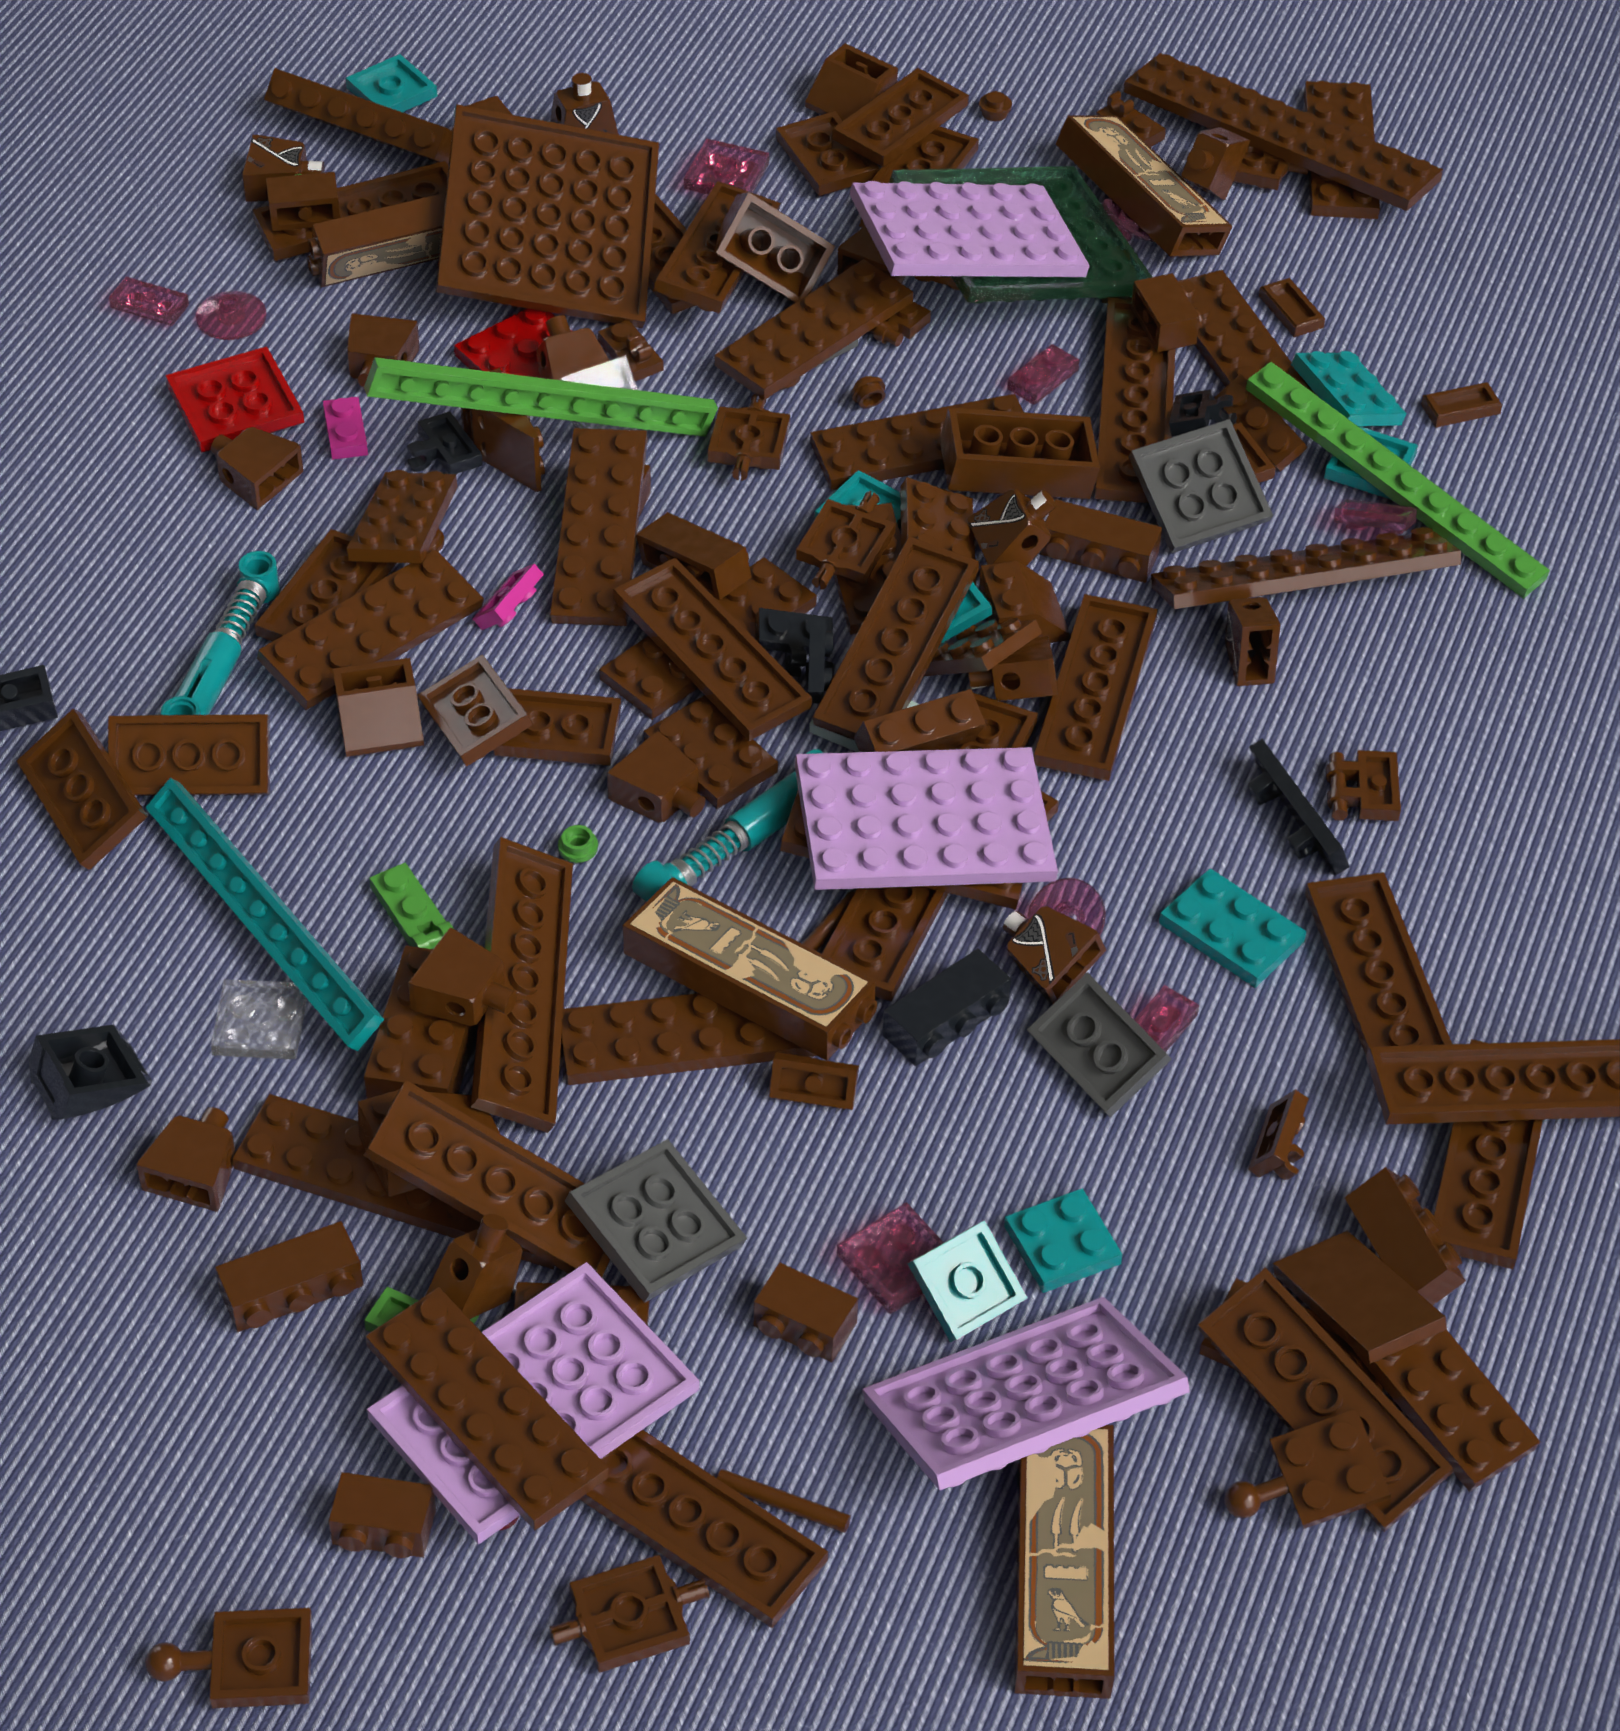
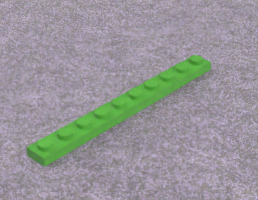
M374 357L364 385L367 397L706 437L718 409L713 399Z
M1270 362L1247 380L1245 388L1247 391L1426 526L1447 539L1448 542L1461 550L1463 554L1524 599L1547 580L1550 572L1547 567L1274 363Z

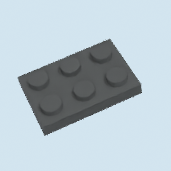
M1088 972L1027 1029L1109 1117H1112L1172 1060Z

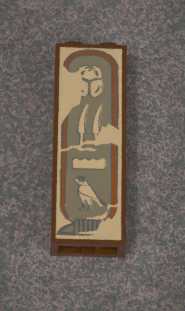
M1067 115L1055 145L1170 257L1220 255L1233 226L1117 115Z
M446 193L313 224L312 238L308 239L311 255L307 256V265L311 276L317 275L322 288L439 259Z
M673 877L623 924L625 955L826 1061L839 1048H845L856 1029L862 1023H868L876 1012V981Z
M1114 1425L1102 1426L1090 1431V1433L1083 1437L1069 1439L1049 1447L1042 1453L1031 1454L1018 1460L1014 1693L1111 1698L1114 1682Z

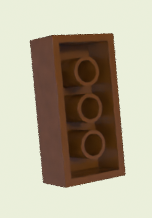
M948 407L940 436L948 490L1004 494L1011 489H1016L1024 495L1036 496L1041 490H1045L1052 497L1091 498L1100 470V464L1090 417Z
M412 946L404 947L383 1014L385 1020L380 1024L364 1075L367 1099L399 1090L405 1080L426 1092L459 1093L478 1023L468 1026L410 1009L408 982L433 949Z

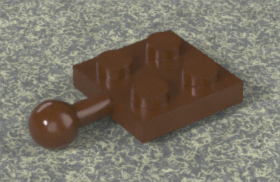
M1355 1408L1271 1438L1270 1445L1282 1476L1257 1485L1247 1481L1235 1482L1226 1490L1224 1503L1228 1512L1233 1516L1249 1518L1258 1512L1261 1503L1289 1493L1303 1529L1390 1499L1391 1493L1358 1410Z
M311 1608L214 1612L212 1650L181 1651L172 1643H158L146 1655V1670L153 1679L161 1682L175 1679L181 1671L211 1670L210 1702L212 1708L309 1704L312 1644Z

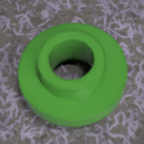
M573 825L565 829L559 838L558 851L567 861L575 863L585 862L596 855L598 840L588 827Z

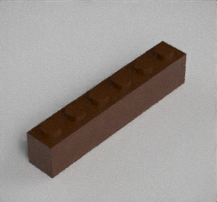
M274 68L264 100L283 109L437 163L446 161L449 166L452 130Z

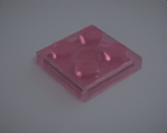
M706 139L684 176V189L701 194H709L716 182L720 181L753 193L769 165V153Z
M906 1202L837 1244L836 1255L886 1311L892 1314L923 1294L907 1263L944 1242Z

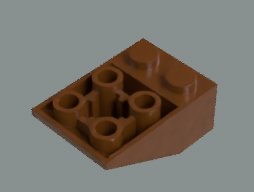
M499 368V369H495V370L489 371V372L502 373V371L500 370V368ZM461 408L462 428L482 453V461L533 491H542L541 475L545 474V467L539 449L543 448L544 442L540 429L537 426H532L530 416Z

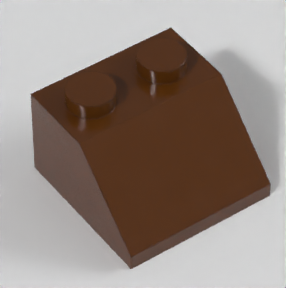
M1019 561L981 566L979 591L992 607V615L985 618L986 622L996 620L997 623H1003L1012 618H1018L1019 621L1036 619L1042 631V634L1036 638L1048 636L1050 643L1070 640L1067 624L1050 581Z

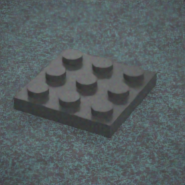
M1230 419L1132 450L1128 456L1156 521L1162 527V534L1171 554L1269 522L1273 517V513Z
M669 1139L570 1191L565 1199L566 1204L644 1303L741 1248L747 1239Z

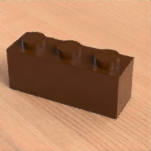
M1055 500L1057 507L1049 513L1045 521L1051 538L1040 551V555L1136 581L1147 582L1159 554L1162 527Z
M669 512L636 534L643 565L653 569L676 558L718 600H721L751 578L748 562L749 556L745 546Z
M968 689L865 720L855 734L854 740L859 752L945 750L974 741L986 723L972 689Z
M1385 1167L1344 1198L1380 1259L1434 1305L1466 1282L1458 1268L1462 1261L1454 1248L1447 1242L1443 1243L1437 1232L1441 1229V1226L1427 1208L1422 1209L1416 1199L1420 1196V1192L1414 1182L1406 1174L1400 1177Z
M342 1221L215 1266L219 1290L237 1333L248 1328L261 1327L270 1320L292 1312H302L313 1304L335 1296H345L354 1289L364 1286L360 1259Z

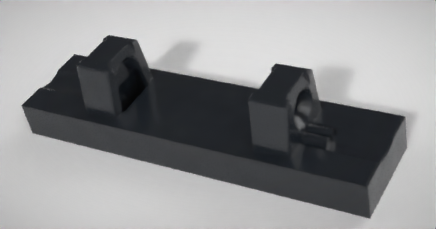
M1260 739L1249 746L1252 755L1255 757V764L1262 773L1248 783L1251 794L1259 805L1279 797L1295 818L1301 829L1288 837V841L1298 859L1301 860L1319 851L1336 875L1349 868L1350 866L1343 847L1265 741Z

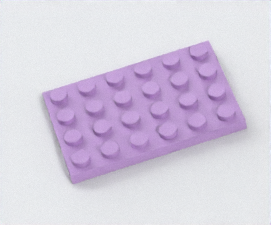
M877 181L852 183L849 195L891 276L1086 277L1089 264L1044 186L1037 184L1007 185L1004 183L977 185L969 182L964 184H944L941 182L913 184L906 181L899 183H879Z
M1032 747L796 754L795 771L814 890L1056 881L1058 868Z
M587 1262L482 1332L600 1459L699 1390V1379ZM403 1385L367 1408L368 1419L422 1481L433 1488V1493L478 1545L520 1516L514 1507Z
M1104 1296L862 1389L865 1404L939 1490L959 1486L965 1480L988 1471L1002 1469L1008 1463L1031 1454L1042 1453L1049 1447L1072 1438L1083 1437L1092 1430L1115 1421L1126 1420L1135 1413L1156 1405L1166 1404L1173 1398L1190 1392L1188 1377Z

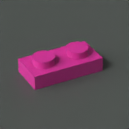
M359 397L323 401L332 460L368 455Z
M535 563L513 572L475 615L473 620L481 630L496 624L499 627L506 625L515 617L516 611L514 609L516 606L524 603L534 595L537 590L534 585L544 575Z

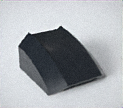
M114 1024L36 1035L29 1057L31 1084L36 1086L51 1113V1119H66L101 1110L141 1092L152 1083V1079L133 1047Z

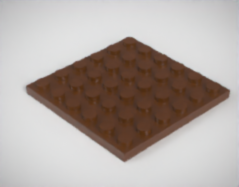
M456 104L452 127L436 292L614 324L630 321L634 327L643 328L646 320L659 142Z

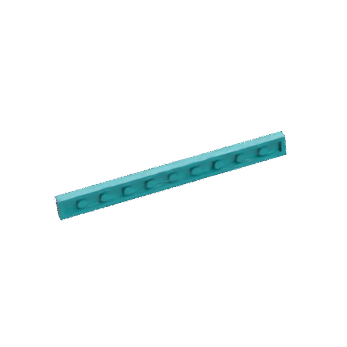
M169 778L145 808L347 1047L359 1051L385 1019L180 782Z

